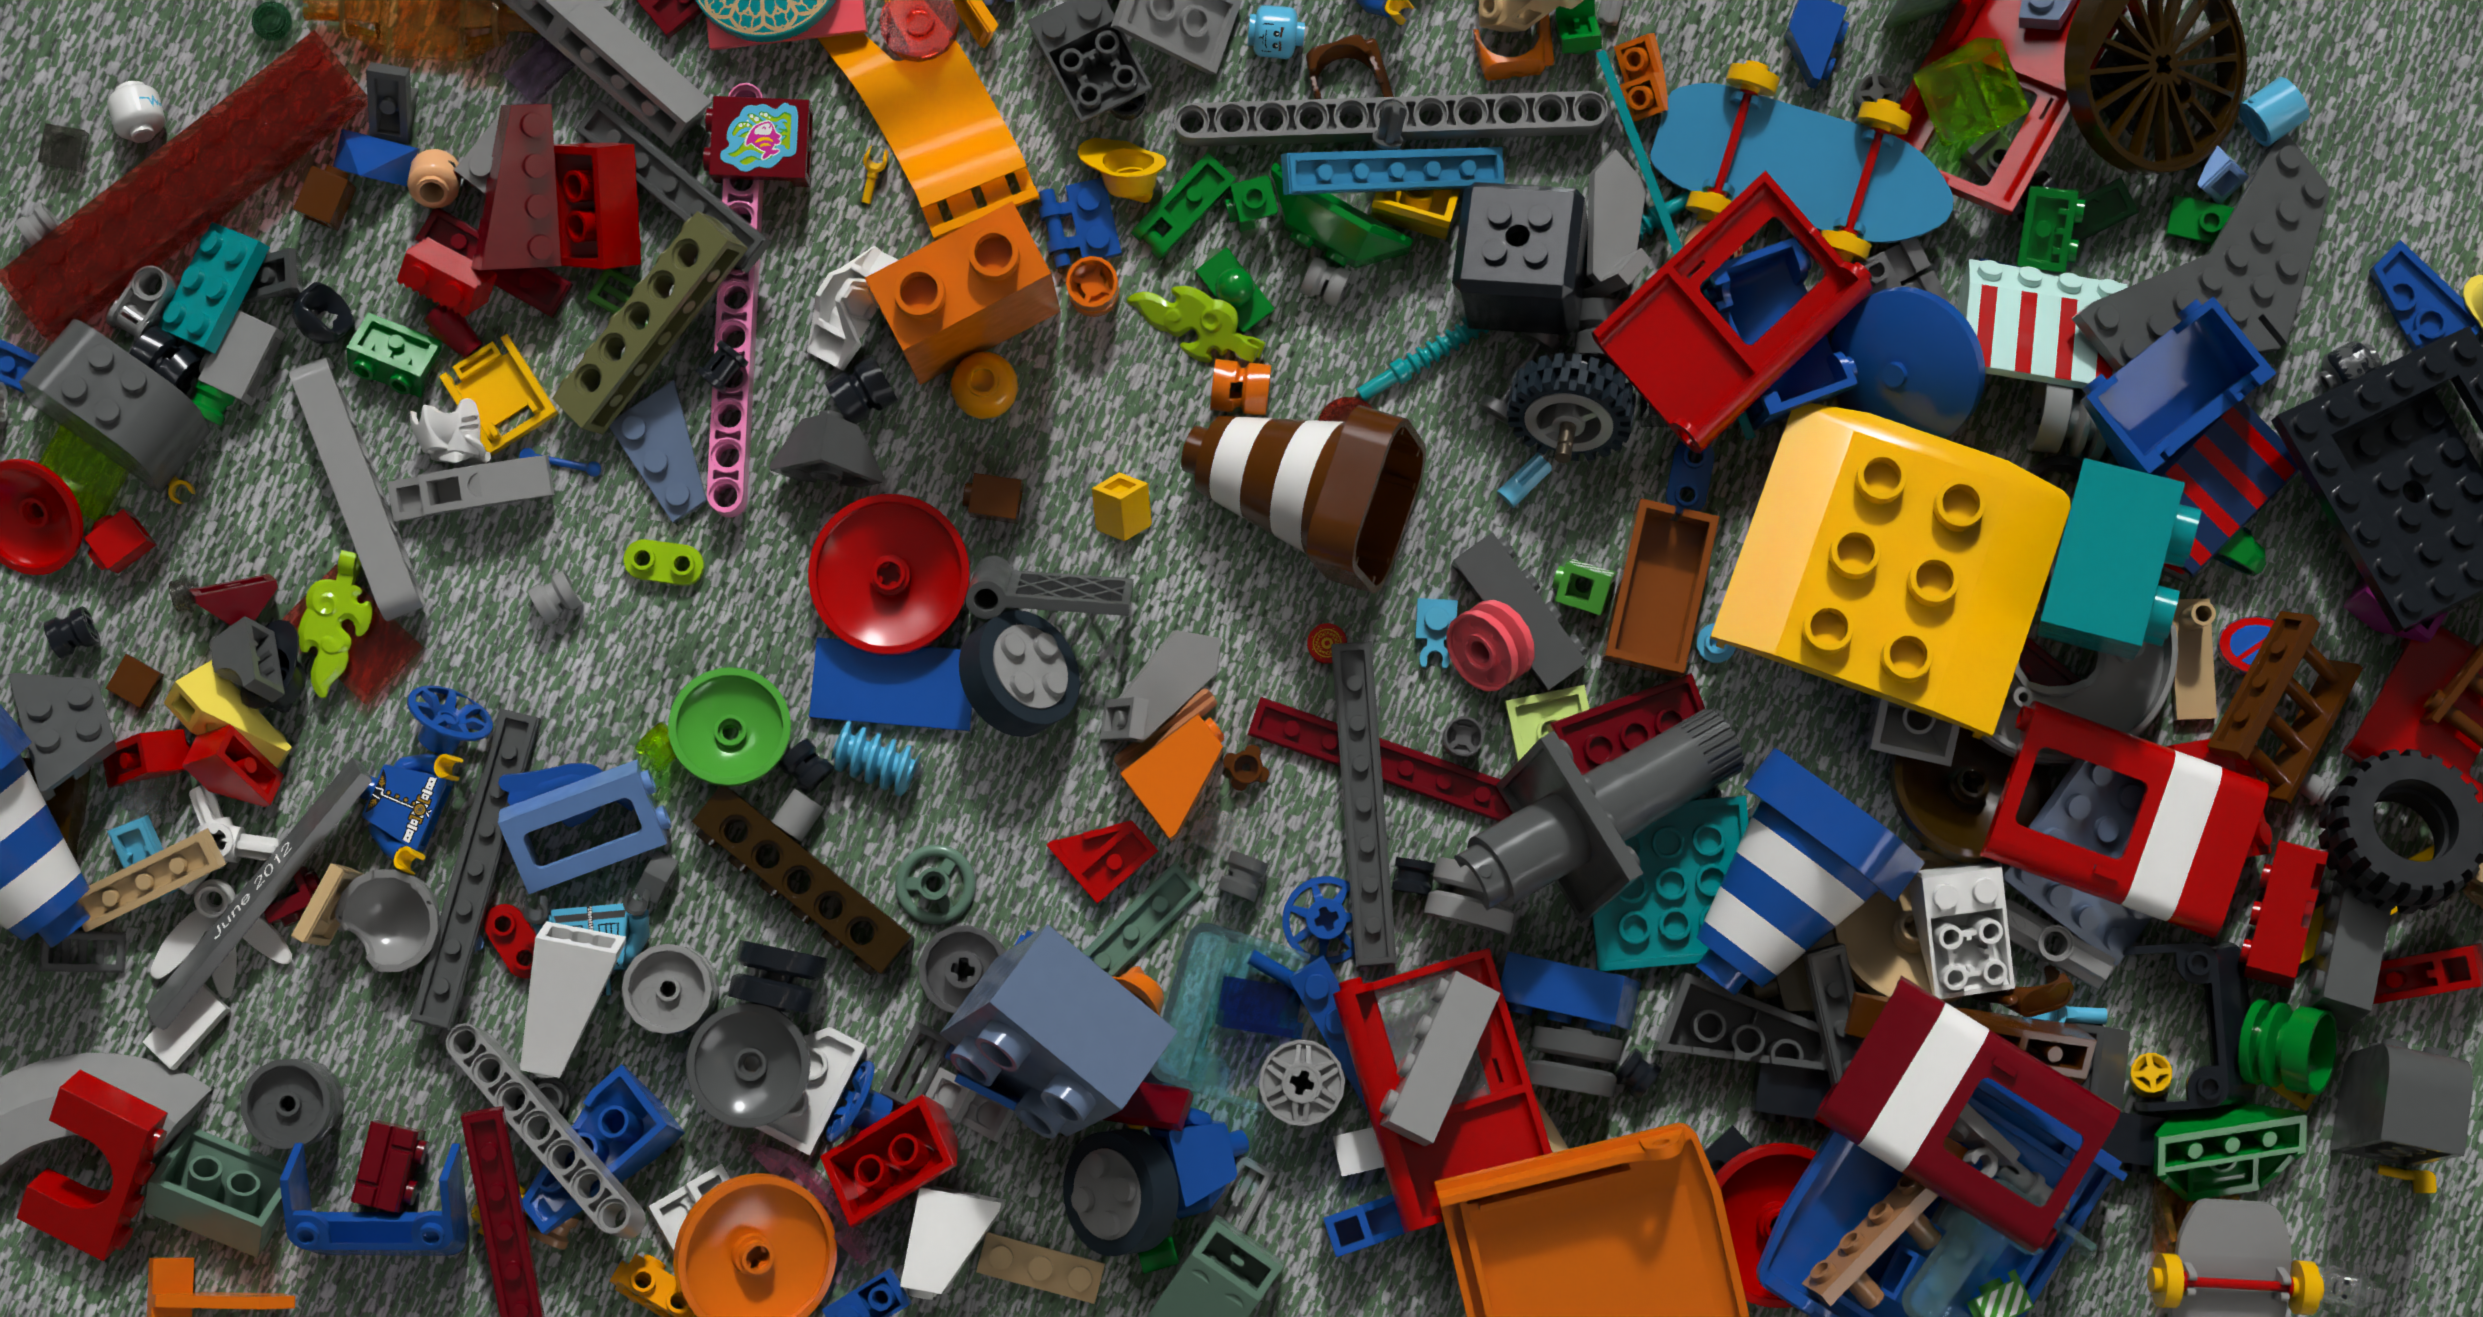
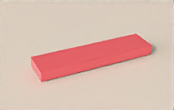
M836 0L828 13L810 29L789 39L775 42H754L737 38L718 28L706 17L709 48L712 51L868 32L865 0Z

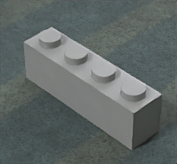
M1457 971L1448 975L1446 979L1440 977L1430 996V1000L1435 1002L1429 1016L1424 1014L1415 1028L1413 1037L1417 1038L1418 1041L1412 1053L1407 1051L1398 1066L1396 1074L1401 1076L1395 1091L1389 1089L1382 1101L1379 1111L1384 1113L1380 1125L1422 1146L1434 1143L1498 1000L1499 992Z

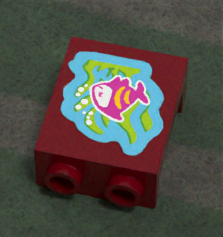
M713 96V108H707L705 115L706 132H711V146L704 148V171H709V175L714 183H722L723 179L791 181L794 187H810L814 109L810 100Z

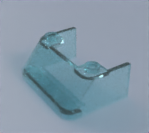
M1212 923L1198 924L1187 935L1162 1016L1178 1032L1154 1064L1151 1072L1162 1082L1263 1112L1264 1103L1226 1092L1230 1078L1229 1066L1221 1056L1204 1051L1227 974L1251 977L1260 972L1247 964L1254 949L1266 956L1269 951L1305 963L1309 962L1311 954Z
M1993 1179L2030 1203L2041 1206L2009 1182L2002 1179ZM1962 1210L1904 1290L1902 1295L1904 1312L1908 1317H1971L1961 1309L2008 1244L2028 1255H2037L2044 1251L2039 1248L2035 1253H2030ZM2060 1218L2057 1219L2053 1226L2057 1229L2055 1238H2059L2092 1261L2096 1256L2098 1245Z

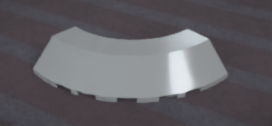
M117 1053L62 1055L34 1062L0 1077V1179L18 1161L39 1147L56 1140L79 1136L49 1121L59 1087L79 1070L168 1112L163 1129L167 1131L166 1138L153 1157H161L167 1154L213 1089L183 1071L169 1069L165 1064L143 1057Z

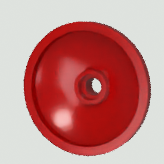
M26 459L1 461L0 563L14 571L28 575H45L61 569L75 557L83 538L82 513L74 494L56 473L39 463Z

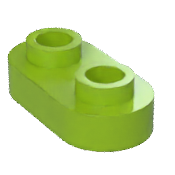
M637 540L627 547L623 558L626 570L636 579L673 585H692L702 577L705 569L703 556L694 547L662 541ZM643 552L649 553V563L645 566H639L637 564L638 555ZM681 558H688L690 561V566L686 571L677 570L676 564Z

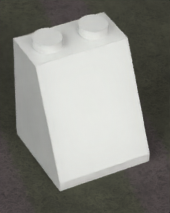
M928 1184L920 1187L900 1287L910 1288L909 1296L933 1300V1297H936L937 1294H942L950 1286L1005 1207L1006 1199Z

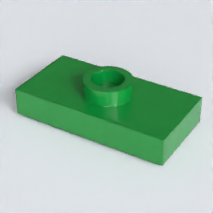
M2174 195L2171 199L2164 236L2212 246L2234 208Z

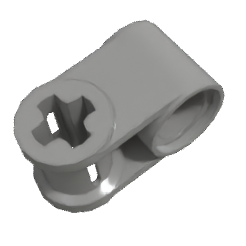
M155 266L139 268L134 273L133 278L122 295L110 308L106 323L112 328L118 326L134 336V341L137 342L147 330L158 326L165 307L170 303L178 288L176 279L170 273ZM161 277V290L155 295H150V283L154 279ZM130 317H133L134 319H136V320L138 321V323H135L134 321H132V320L130 319Z

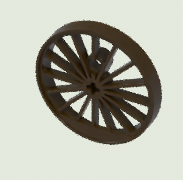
M2142 0L2080 1L2073 16L2066 41L2064 56L2065 87L2070 109L2080 132L2091 148L2106 162L2128 173L2155 175L2191 167L2209 156L2216 149V146L2221 144L2238 115L2239 104L2242 103L2247 77V51L2244 32L2238 13L2231 0H2193L2178 24L2177 21L2183 0H2167L2164 14L2163 0H2147L2148 15ZM2126 6H2128L2135 28L2122 14ZM2204 10L2210 25L2182 43ZM2113 25L2134 49L2107 38ZM2210 37H2214L2216 57L2178 61L2180 57ZM2100 47L2128 58L2126 66L2090 69ZM2217 63V85L2180 70L2178 67ZM2127 72L2129 79L2094 101L2090 84L2091 75ZM2135 88L2107 130L2099 115V111ZM2196 88L2216 96L2210 114L2195 98ZM2139 108L2129 151H2127L2118 143V139ZM2185 109L2202 126L2194 137L2183 111ZM2169 118L2181 150L2172 156L2170 152ZM2152 119L2155 147L2154 162L2143 158Z

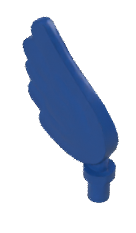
M569 763L531 772L504 774L499 777L498 785L502 790L508 792L507 801L511 806L604 771L589 763ZM627 798L616 800L620 805L631 812L633 811L634 806L631 800ZM600 807L564 819L562 822L567 827L577 826L591 818L598 812Z

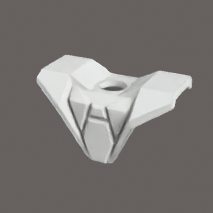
M873 246L843 267L828 273L815 294L814 313L807 346L808 353L844 371L861 347L859 338L863 336L870 325L868 319L871 320L877 310L876 307L879 308L865 277L898 261V259Z

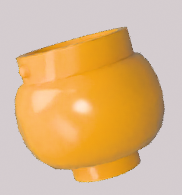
M975 352L965 357L956 366L951 379L952 396L957 406L967 415L978 419H993L1006 413L1014 404L1018 393V377L1012 365L1002 356L991 352Z

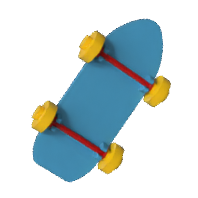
M1747 60L1745 64H1730L1726 82L1734 87L1715 83H1696L1679 87L1668 96V110L1663 112L1651 150L1650 162L1666 180L1678 188L1690 192L1685 208L1697 214L1696 219L1700 222L1709 223L1765 170L1814 227L1821 231L1822 236L1840 257L1850 263L1852 261L1866 262L1871 249L1870 243L1905 241L1939 228L1947 221L1953 210L1954 199L1951 189L1939 170L1915 147L1890 134H1906L1912 119L1910 114L1900 110L1901 105L1886 99H1877V102H1862L1857 120L1866 126L1764 97L1776 94L1780 78L1768 71L1769 67L1767 65L1752 60Z

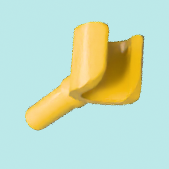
M872 145L867 148L863 158V164L867 169V178L861 202L871 204L879 172L885 169L889 159V152L885 149L883 161L881 163H874L870 158Z
M175 475L168 483V495L173 502L184 504L176 496L177 487L185 485L194 495L195 488L190 482L179 480Z
M2382 1164L2378 1166L2377 1174L2402 1180H2412L2413 1193H2436L2437 1191L2436 1176L2431 1171L2404 1170Z

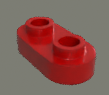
M510 904L497 905L485 917V932L510 972L519 978L530 979L535 937L537 935L531 924L525 920L523 912L518 907ZM506 916L510 919L511 926L509 930L502 932L498 928V921ZM528 950L532 954V962L524 966L520 963L519 957L523 951Z

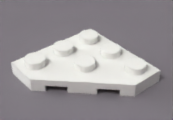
M832 1027L804 1036L809 1049L811 1065L807 1087L798 1103L780 1119L763 1126L754 1127L809 1156L812 1155L867 1047L866 1044ZM749 1056L746 1059L747 1069L756 1071L759 1068V1060L755 1056Z

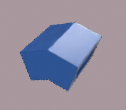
M1899 1244L1878 1283V1287L1887 1297L1918 1312L1942 1266L1920 1253Z

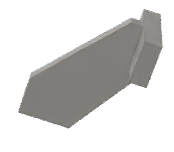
M1616 149L1611 151L1589 174L1587 277L1590 280L1584 286L1583 299L1603 298L1628 286L1652 260L1642 248L1637 250L1647 184Z
M1179 630L1172 631L1117 699L1105 700L1100 739L1116 742L1130 741L1143 743L1217 674L1221 638Z

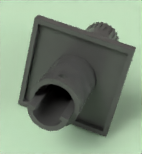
M1707 708L1611 762H1605L1582 775L1573 761V753L1569 745L1564 740L1559 739L1555 731H1552L1541 737L1496 784L1497 789L1513 814L1471 837L1468 841L1467 849L1455 855L1454 858L1460 868L1464 865L1468 866L1478 879L1484 897L1480 900L1486 910L1498 904L1504 907H1511L1555 881L1577 918L1582 923L1596 915L1643 874L1636 852L1631 847L1626 846L1624 841L1642 832L1648 825L1741 773L1744 766L1742 747H1740V742L1736 738L1735 732L1730 728L1729 723H1726L1725 719L1719 716V713Z

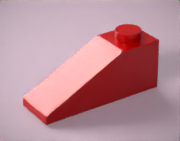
M2477 943L2381 961L2373 1004L2482 987V944Z

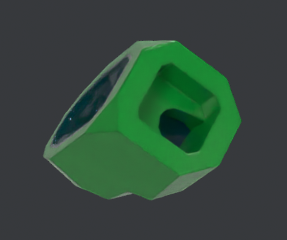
M2243 527L2213 557V559L2250 576L2261 573L2266 565L2265 549L2255 541L2251 530Z

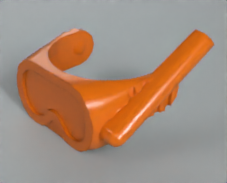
M1549 14L1537 22L1539 39L1534 48L1516 57H1504L1492 53L1482 43L1479 29H1473L1475 50L1477 51L1480 67L1486 80L1508 79L1512 76L1540 75L1544 71L1545 66L1554 64Z

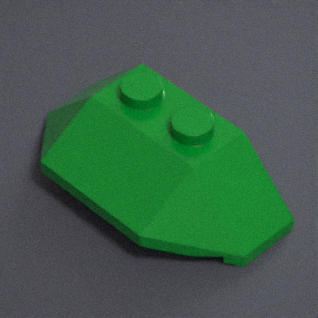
M1277 163L1273 164L1271 168V181L1286 231L1291 233L1289 239L1298 246L1307 250L1312 245L1325 252L1323 258L1338 268H1345L1347 264L1355 269L1409 254L1414 239L1398 232L1332 194L1284 195L1282 166Z
M2252 1103L2173 1113L2154 1134V1174L2185 1202L2260 1190L2283 1172L2293 1159L2298 1160L2306 1153L2307 1114L2303 1111Z

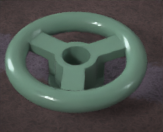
M927 845L910 853L901 863L896 875L895 890L901 907L910 917L928 925H943L958 919L969 908L975 895L976 879L969 861L959 851L945 845ZM929 857L945 858L939 868H928L918 878L909 877L913 867L921 860ZM957 866L963 876L964 888L960 900L953 906L947 894L951 885L949 875L954 867ZM933 877H939L942 881V887L937 892H931L928 888V882ZM908 890H919L920 894L926 899L936 900L942 912L930 913L920 909L911 900Z

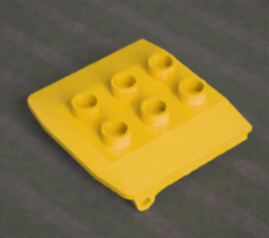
M1814 403L1804 405L1792 410L1789 415L1710 638L1716 640V646L1722 649L1725 644L1969 729L1974 731L1972 737L1980 739L1983 735L1992 737L2071 509L2070 498L2062 489L2008 460L1871 413Z

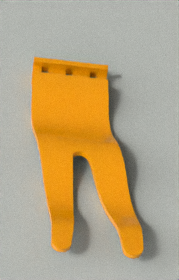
M885 0L897 28L910 49V55L905 60H893L864 33L817 38L829 56L855 87L880 127L917 196L934 240L956 231L1011 201L1018 207L1040 198L1021 150L1013 139L974 67L955 38L924 0ZM1014 172L1021 192L1012 195L1005 175ZM980 186L987 206L979 209L971 192V189ZM945 199L953 216V219L944 222L937 202Z

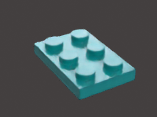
M211 222L207 232L200 240V245L191 263L184 271L181 282L170 303L165 307L158 327L172 336L215 354L270 247L259 240Z

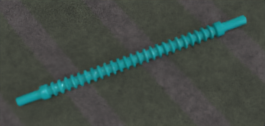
M1685 191L1665 203L1671 218L1686 209L1685 206L1690 192ZM1655 205L1647 209L1646 215L1642 214L1639 241L1644 239V233L1652 235L1654 228L1658 230L1664 228ZM1457 323L1454 325V331L1451 332L1449 329H1446L1444 337L1441 338L1439 335H1436L1434 343L1426 341V347L1424 349L1416 347L1414 355L1406 353L1405 360L1401 358L1394 360L1389 364L1390 369L1356 388V391L1362 401L1365 402L1397 382L1399 384L1406 383L1412 379V373H1421V367L1430 368L1431 361L1434 360L1436 363H1439L1441 355L1444 354V356L1449 357L1451 349L1459 351L1461 343L1469 345L1471 337L1479 339L1481 331L1487 334L1489 330L1468 329L1465 324L1460 326Z

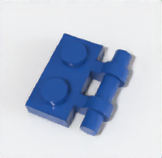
M1102 177L1066 185L1069 201L1062 203L1057 202L1054 189H1045L1039 192L1041 207L1038 208L1041 221L1046 223L1049 241L1046 242L1048 254L1054 257L1056 269H1065L1071 266L1069 251L1080 249L1082 258L1095 256L1108 259L1122 255L1108 192ZM1072 215L1077 235L1065 237L1061 217Z

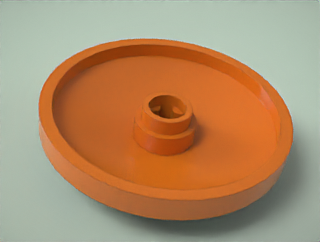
M754 1173L741 1175L724 1181L708 1191L696 1202L684 1219L674 1249L673 1265L676 1284L685 1304L696 1317H808L820 1304L832 1282L837 1262V1241L835 1230L827 1211L808 1190L787 1178L773 1174Z

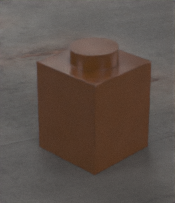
M326 165L325 170L311 166L293 210L303 218L338 231L357 188L347 180L349 174L336 167Z
M974 473L973 483L966 482L962 505L969 507L968 513L972 518L1018 524L1024 488L1023 481L1021 479Z

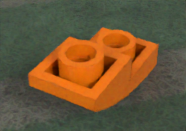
M1655 33L1646 34L1614 46L1625 82L1619 86L1623 92L1633 122L1667 111L1666 80Z

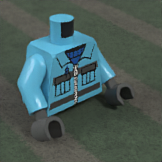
M629 888L622 904L551 910V916L548 915L549 901L547 897L540 896V906L542 909L533 910L529 907L528 900H525L523 916L526 921L532 923L536 935L547 921L625 936L626 944L613 971L627 970L629 963L642 952L650 937L649 911L647 907L651 899V892L645 889L642 901H638L632 897V888ZM610 978L601 996L611 995Z

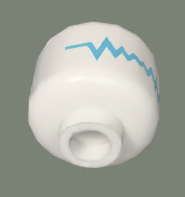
M128 81L120 84L107 101L114 131L121 138L132 140L136 143L148 142L165 125V116L158 92L143 82Z

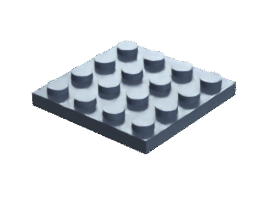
M2077 758L2028 828L2114 859L2120 858L2125 850L2144 796L2145 784L2140 780ZM2001 865L2003 881L2061 926L2067 928L2074 936L2115 958L2114 965L2116 966L2124 957L2123 951L2125 947L2133 945L2152 918V916L2012 866Z

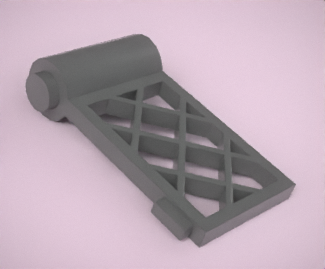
M995 555L987 556L981 559L975 567L966 595V604L972 614L982 619L997 617L1005 607L1128 616L1134 579L1013 570L1010 563L1002 557Z

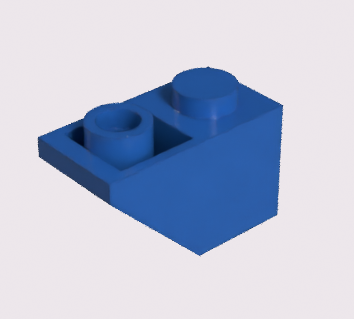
M1797 0L1784 35L1807 86L1813 89L1817 87L1821 79L1828 81L1836 58L1830 56L1834 43L1841 45L1849 26V22L1843 20L1847 7L1829 0Z
M889 1268L828 1305L822 1311L826 1317H891L912 1304L904 1288L900 1287L901 1283L892 1268Z

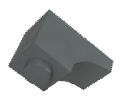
M244 616L210 640L212 666L214 672L220 677L228 679L271 702L276 701L285 694L274 631Z

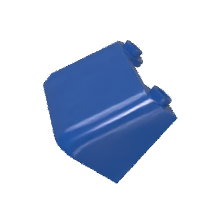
M1793 237L1725 261L1702 282L1700 291L1746 344L1752 345L1808 293L1804 281L1807 279L1808 270L1812 266L1811 259L1807 251L1800 247L1799 242ZM1826 335L1822 337L1746 409L1753 430L1756 431L1788 418L1794 409L1810 403L1819 404L1853 389L1858 384V371L1854 360L1850 356L1846 357L1840 351L1833 353Z
M2214 296L2204 304H2201L2198 299L2194 300L2177 314L2182 321L2108 379L2101 373L2082 388L2086 396L2081 399V402L2120 467L2150 474L2187 441L2233 405L2245 398L2257 386L2260 387L2276 374Z

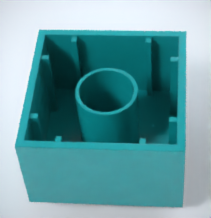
M2084 458L2036 636L2134 660L2143 642L2162 647L2164 639L2167 640L2180 594L2179 590L2158 585L2163 564L2184 566L2186 558H2189L2202 511L2201 509L2180 504L2185 482Z

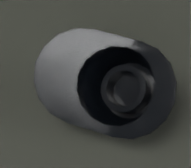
M276 620L268 623L265 627L274 631L285 694L276 701L271 702L241 686L240 696L242 703L248 708L261 709L268 707L286 713L291 710L293 702L301 695L307 678L304 668L297 660L299 634L296 627L289 621Z

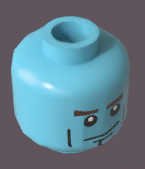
M1261 5L1257 9L1256 14H1250L1247 46H1253L1255 54L1260 57L1289 59L1294 54L1295 46H1303L1305 22H1297V12L1292 7Z

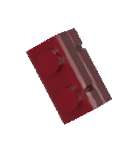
M380 1120L371 1121L351 1202L398 1213L406 1211L407 1205L412 1206L419 1189V1182L414 1181L417 1164H424L429 1149V1142L424 1141L426 1131Z

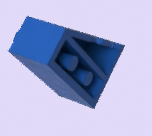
M1507 952L1501 980L1503 994L1506 1002L1509 1003L1508 1010L1511 1012L1532 1016L1534 1008L1547 1011V1019L1571 1024L1572 1017L1587 1020L1586 1028L1610 1033L1611 1026L1628 1030L1632 1029L1641 982L1626 976Z

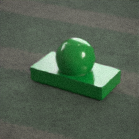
M1228 247L1195 270V273L1215 299L1229 302L1235 308L1238 315L1237 327L1243 335L1275 311V308L1255 284L1252 276L1242 267Z

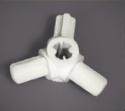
M203 785L189 791L191 802L200 826L195 829L196 833L208 828L213 838L215 835H225L226 838L222 839V841L226 842L223 850H219L226 863H238L241 858L267 861L280 845V840L277 838L246 834L244 827L234 826L231 817L223 816L215 793L209 792ZM210 873L179 887V889L187 894H194Z

